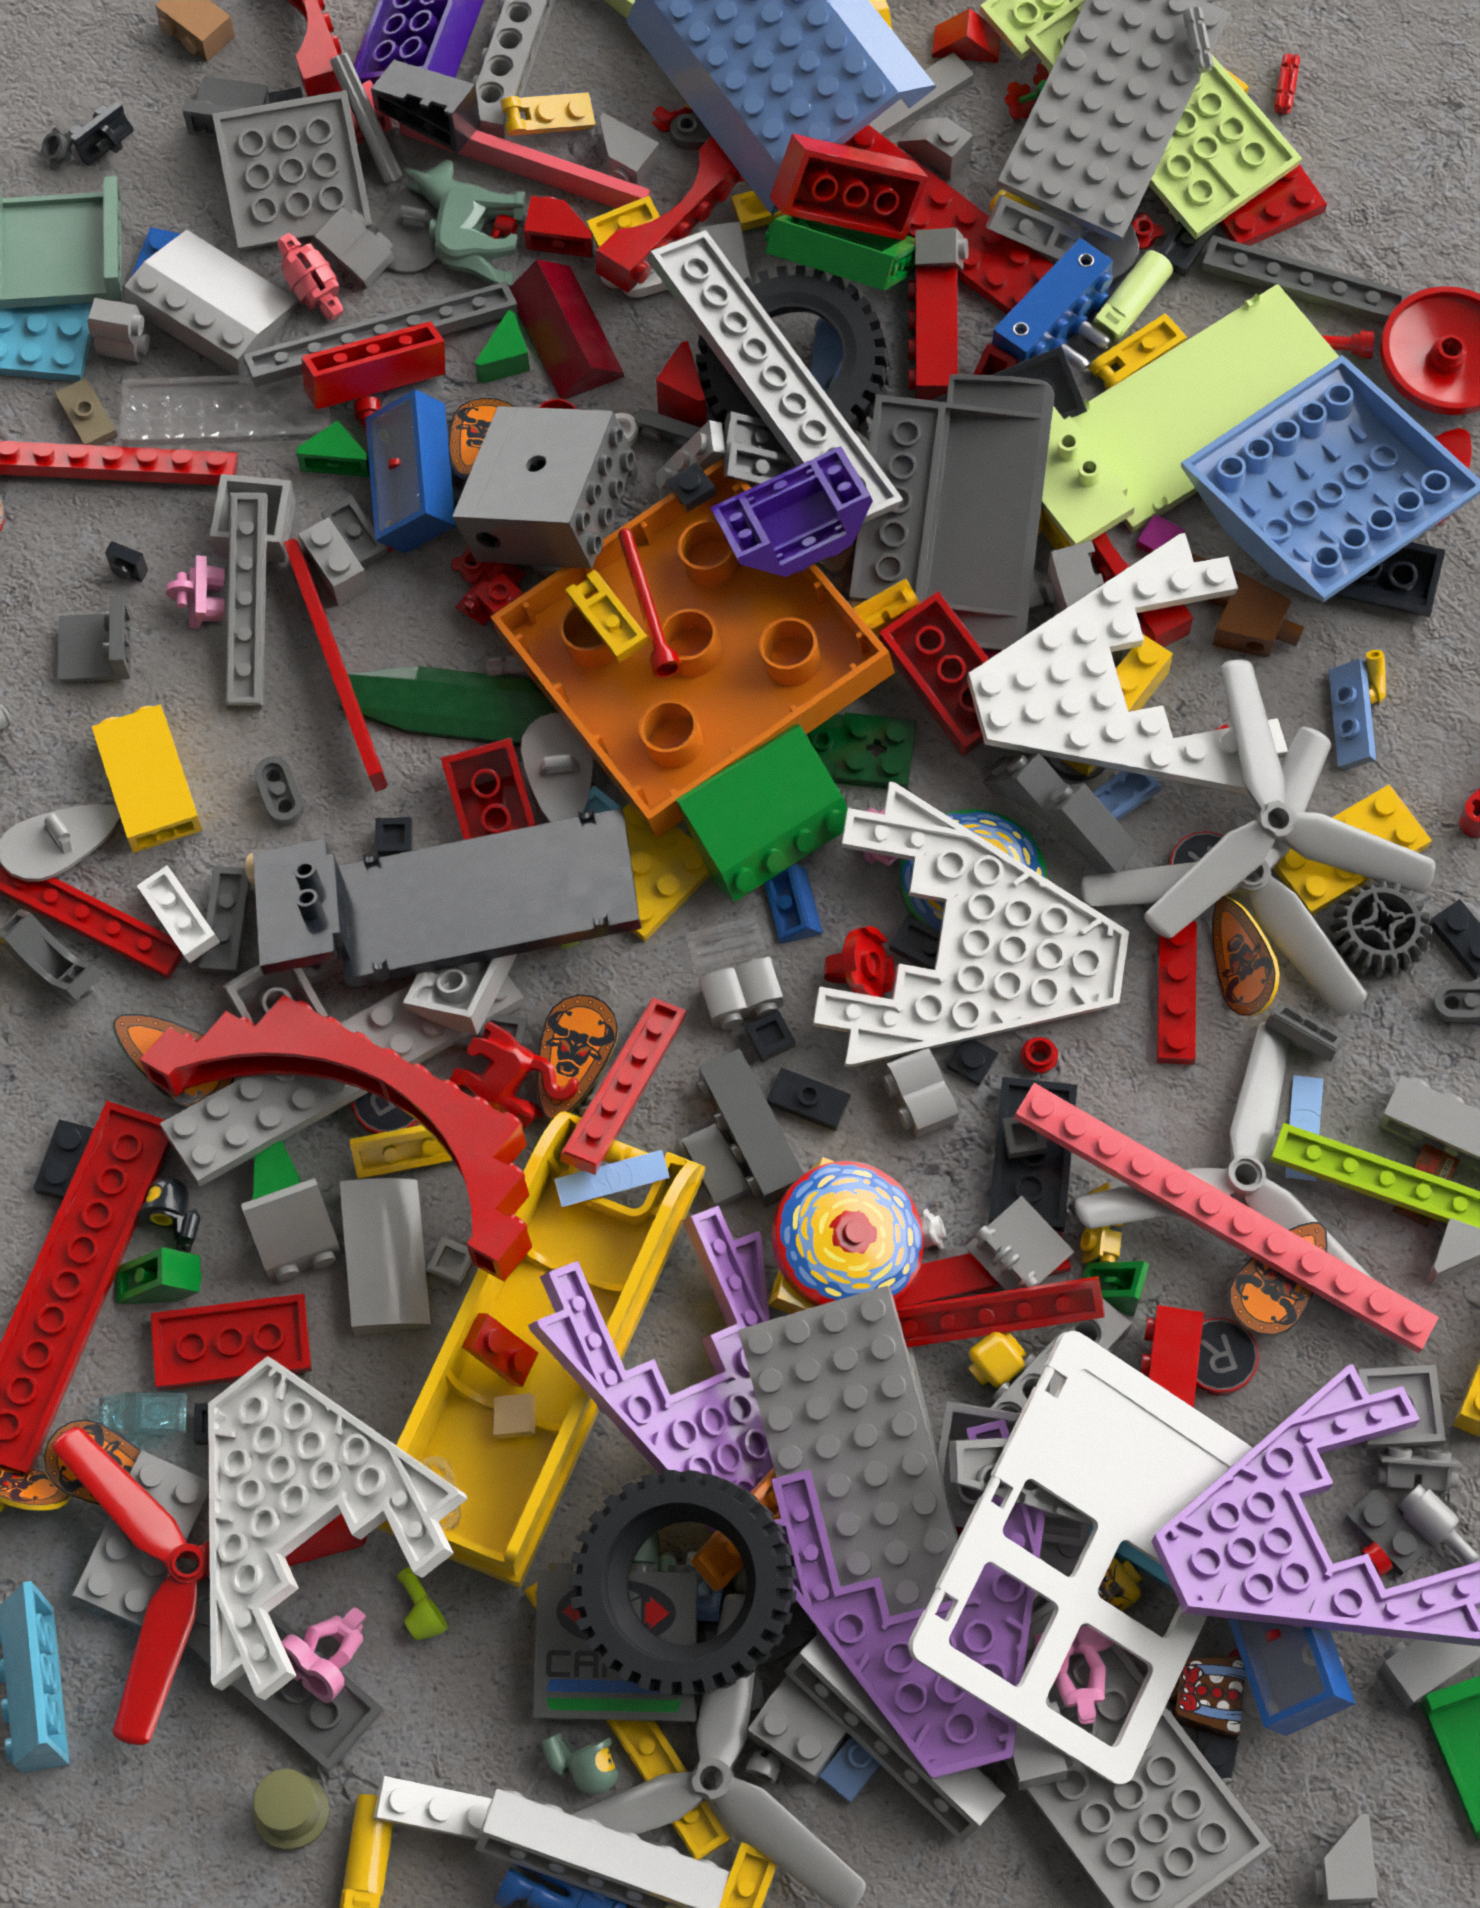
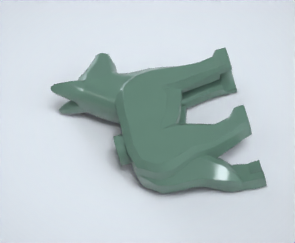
M449 159L443 160L437 166L425 172L406 169V174L414 181L409 183L407 188L422 194L439 210L437 220L431 219L429 226V240L435 241L437 259L446 268L473 274L487 285L491 286L506 281L510 288L513 283L514 273L496 269L490 260L515 255L517 234H510L505 239H494L480 231L486 220H496L497 216L501 214L515 218L516 222L523 223L525 192L517 191L514 195H504L486 190L474 184L453 180V163Z

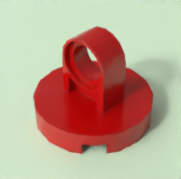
M872 926L851 930L844 940L842 953L832 954L825 958L824 979L836 984H849L853 993L884 998L882 995L892 990L895 978L893 955L886 956L882 943L888 942L886 937L878 928Z

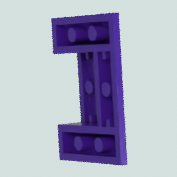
M839 446L711 507V510L739 564L787 577L793 573H800L806 570L810 565L822 559L834 557L842 550L852 546L873 500L846 453Z

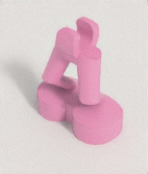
M354 1607L343 1619L335 1615L330 1619L307 1627L304 1641L293 1634L287 1635L281 1641L296 1674V1677L293 1679L298 1681L301 1678L303 1687L322 1702L330 1703L344 1687V1677L340 1669L350 1662L357 1649L363 1643L361 1631L366 1615ZM333 1636L341 1643L338 1652L329 1660L320 1658L314 1653L318 1640Z
M1081 1626L1054 1681L1064 1705L1067 1708H1077L1079 1723L1082 1725L1095 1722L1096 1711L1094 1704L1101 1703L1105 1699L1106 1666L1098 1653L1105 1651L1114 1644V1642L1089 1626ZM1043 1633L1036 1634L1033 1637L1035 1649ZM1081 1653L1084 1654L1088 1663L1090 1674L1087 1688L1077 1690L1067 1674L1070 1655Z

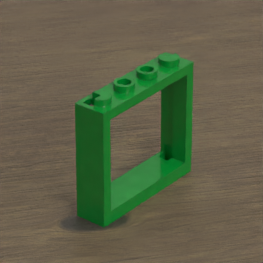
M785 214L775 218L774 222H770L768 232L764 235V242L768 243L765 252L767 254L883 291L912 275L916 265V238L906 236L904 240Z

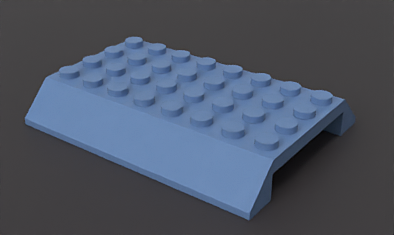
M635 0L626 20L627 24L772 216L779 209L769 197L792 133L842 145L900 99L910 109L936 88L932 80L869 0Z

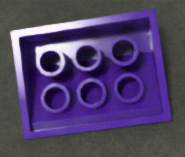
M378 0L353 65L361 84L370 80L374 85L393 60L455 78L484 0Z

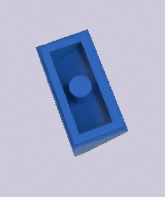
M795 863L764 883L780 943L809 938L823 933L808 874L804 867Z

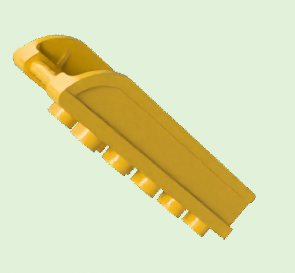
M566 1111L560 1112L548 1125L523 1172L530 1196L514 1215L521 1218L528 1226L532 1249L505 1282L480 1268L478 1269L396 1445L462 1491L468 1498L439 1521L454 1553L448 1559L520 1589L600 1411L596 1403L528 1327L529 1324L555 1313L540 1276L573 1262H579L622 1362L683 1225L682 1220L686 1218L700 1187L706 1169L701 1164L667 1152L664 1159L670 1178L653 1182L641 1207L636 1209L628 1208L601 1196L562 1207L554 1179L583 1171L560 1161L562 1150L581 1120V1117ZM615 1140L604 1161L611 1164L648 1153ZM478 1313L489 1314L539 1352L523 1387L512 1386L462 1348ZM529 1393L536 1397L535 1435L496 1438L493 1435L494 1397ZM388 1520L376 1528L395 1536Z

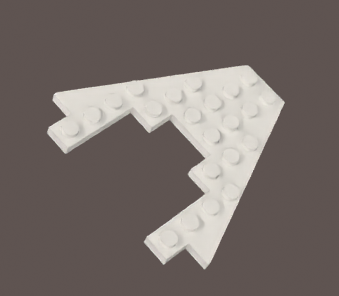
M1179 534L968 674L967 681L985 745L1031 754L1040 753L1042 756L1249 795L1244 783L1233 727L1173 738L1163 705L1128 712L1111 654L1113 651L1142 646L1144 638L1136 613L1235 595L1238 586L1229 557L1194 563L1186 534ZM1278 718L1268 720L1278 758L1285 757L1288 750Z

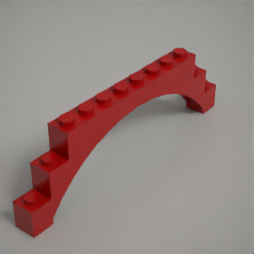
M283 995L257 1025L244 1016L238 1018L226 1011L199 1041L188 1033L180 1034L168 1028L140 1058L148 1080L176 1097L184 1089L212 1081L267 1074L304 1075L333 1080L381 1097L412 1116L427 1129L450 1155L464 1179L472 1215V1237L466 1245L473 1265L505 1282L532 1249L528 1226L521 1218L514 1215L530 1196L525 1181V1174L519 1167L512 1164L527 1146L522 1129L523 1125L520 1120L511 1113L505 1112L503 1114L493 1109L486 1100L479 1096L471 1097L462 1092L452 1081L447 1079L442 1081L432 1076L424 1066L418 1063L414 1065L408 1063L393 1049L388 1047L383 1049L373 1044L363 1033L349 1031L331 1016L324 1017L314 1012L302 1000L296 1002Z

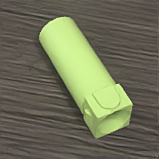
M1152 250L1147 251L1094 318L1092 325L1109 336L1111 347L1124 337L1130 326L1172 275V264L1162 254Z

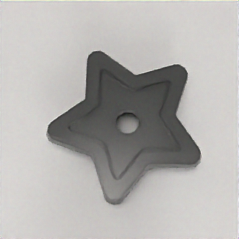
M54 127L52 133H49L44 138L41 152L45 158L49 159L50 170H56L63 161L72 162L74 160L71 150L73 142L70 138L74 134L73 132L63 134L60 129Z

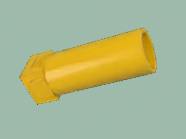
M357 1795L339 1908H379L380 1897L383 1896L394 1823L373 1819L377 1795Z

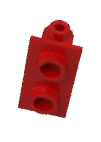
M494 563L493 569L485 571L479 577V581L474 583L455 608L482 626H485L490 620V613L477 598V590L501 573H504L517 586L526 576V573L514 566V564Z

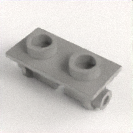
M1388 1447V1453L1377 1452V1457L1381 1462H1385V1467H1378L1377 1482L1385 1483V1487L1414 1489L1415 1474H1421V1486L1425 1490L1430 1488L1431 1490L1449 1492L1450 1488H1458L1459 1475L1456 1472H1452V1467L1461 1468L1462 1464L1456 1458H1451V1452L1428 1450L1427 1456L1412 1455V1449Z

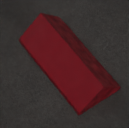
M536 259L514 282L510 290L517 302L518 316L559 399L566 400L623 378L624 372L571 267Z

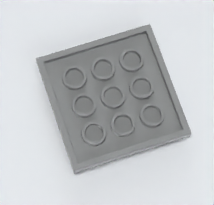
M347 90L212 114L239 251L278 244V239L287 233L294 235L297 240L313 238L342 207L350 213L355 209L369 223L366 228L373 227Z

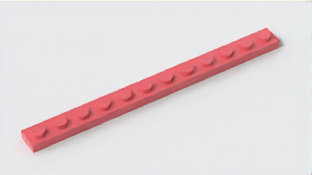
M1033 1083L1014 1116L1015 1120L1416 1353L1423 1349L1439 1318L1438 1316L1036 1083Z

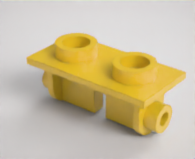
M906 578L858 604L853 609L876 636L881 630L920 604Z
M1106 1182L1089 1191L1088 1195L1110 1190V1183ZM1123 1223L1115 1224L1113 1226L1120 1227L1123 1225ZM1110 1225L1092 1229L1085 1227L1080 1240V1247L1083 1250L1082 1264H1087L1097 1258H1100V1262H1115L1119 1259L1122 1233L1110 1230Z

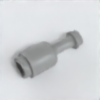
M1419 1484L1397 1505L1404 1513L1402 1517L1431 1546H1435L1438 1543L1446 1544L1466 1565L1480 1562V1555L1456 1532V1525L1459 1522L1458 1517L1430 1488L1426 1491Z

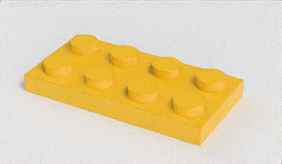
M1389 784L1332 817L1417 853L1430 847L1432 842ZM1291 848L1273 868L1286 887L1298 896L1311 916L1337 902L1344 894H1350L1352 887L1355 885L1362 887L1365 885V882L1374 880L1306 859Z

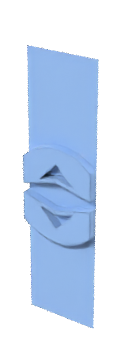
M1293 1075L1289 1125L1319 1135L1323 1092L1322 1078ZM1286 1167V1178L1316 1181L1314 1176Z
M659 1150L600 1166L596 1175L581 1171L555 1178L554 1180L561 1206L563 1207L600 1196L613 1195L615 1192H624L630 1188L670 1178L663 1152Z

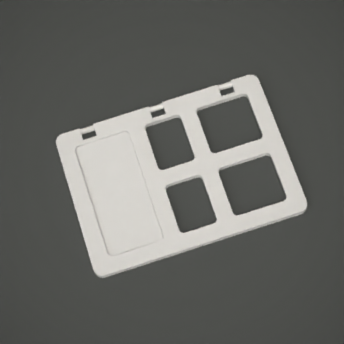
M1069 1331L1062 1333L1056 1340L1044 1365V1371L1036 1387H1033L990 1474L991 1478L982 1496L979 1497L935 1586L936 1590L926 1610H923L909 1639L908 1650L911 1657L918 1663L1105 1780L1114 1784H1125L1132 1779L1207 1616L1184 1613L1179 1604L1165 1636L1160 1637L1101 1599L1098 1594V1588L1122 1541L1162 1566L1151 1542L1154 1535L1252 1450L1253 1447L1082 1333ZM1053 1373H1056L1063 1379L1055 1395L1052 1396L1045 1390ZM1028 1479L1093 1522V1530L1069 1577L1009 1540L1003 1534V1526L1024 1483ZM1001 1482L1009 1489L999 1507L991 1502ZM988 1562L1050 1601L1054 1607L1053 1614L1017 1686H1013L954 1649L949 1643L952 1630L984 1565ZM944 1595L954 1600L945 1620L935 1615ZM1082 1624H1086L1144 1661L1148 1666V1673L1121 1731L1111 1747L1051 1710L1046 1704L1047 1695Z

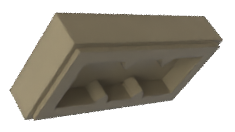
M86 378L55 392L59 404L83 445L98 446L118 436L115 427Z

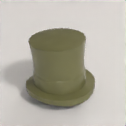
M281 1769L269 1773L261 1780L254 1793V1824L261 1838L272 1847L282 1850H295L305 1847L314 1842L323 1833L328 1823L330 1807L323 1788L314 1779L298 1771Z

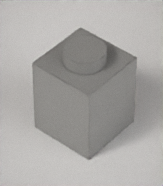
M957 228L916 230L915 264L917 266L957 267V270H963V259H968L969 247L967 238H963V235Z

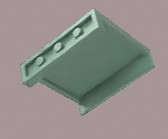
M117 176L103 177V192L2 198L0 190V309L93 303L94 298L122 301V200Z

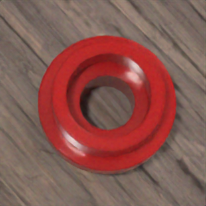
M1035 1037L1023 1045L1020 1054L1021 1062L1028 1071L1035 1074H1045L1056 1066L1058 1050L1050 1040L1043 1037ZM1040 1052L1045 1055L1046 1059L1038 1062L1033 1059L1032 1055Z

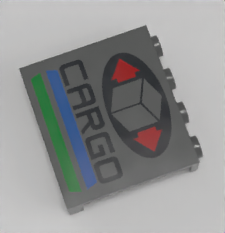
M549 1563V1570H538L533 1718L698 1722L699 1706L695 1705V1694L670 1695L637 1687L638 1684L626 1682L618 1677V1672L615 1669L607 1668L600 1661L602 1656L598 1652L591 1651L586 1643L589 1640L587 1633L581 1632L576 1623V1620L581 1619L579 1610L572 1609L570 1598L576 1597V1587L569 1586L570 1574L576 1575V1571H573V1564ZM632 1564L629 1574V1595L634 1611L642 1624L654 1635L667 1642L679 1645L696 1644L698 1583H702L701 1574L692 1573L691 1565H668V1572H652V1565Z

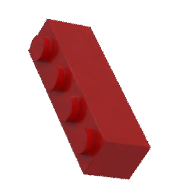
M916 266L915 280H909L908 301H915V310H909L908 330L915 331V339H909L908 360H915V369H909L908 390H915V399L932 400L947 394L950 374H958L957 267Z
M431 321L301 356L303 389L316 410L446 374L445 342Z
M1157 1305L1153 1318H1146L1143 1340L1150 1341L1149 1354H1142L1139 1372L1194 1408L1204 1312Z

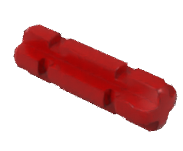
M1286 53L1282 57L1273 108L1277 114L1288 115L1291 113L1300 65V57L1297 54Z

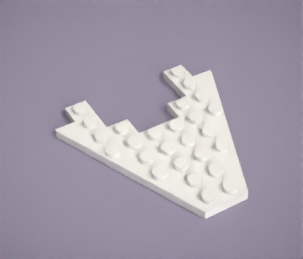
M889 782L883 814L847 809L841 847L913 860L908 896L944 902L935 969L899 964L897 966L892 999L819 987L812 1026L849 1032L844 1067H854L915 1053L925 1048L941 1047L1111 1008L1119 1004L1129 936L1128 930L894 782Z
M268 1356L208 1403L211 1683L213 1687L223 1691L246 1673L255 1695L266 1700L296 1677L268 1613L299 1589L285 1557L342 1513L351 1534L360 1540L384 1521L388 1520L413 1573L423 1578L454 1554L439 1521L468 1498L462 1491Z

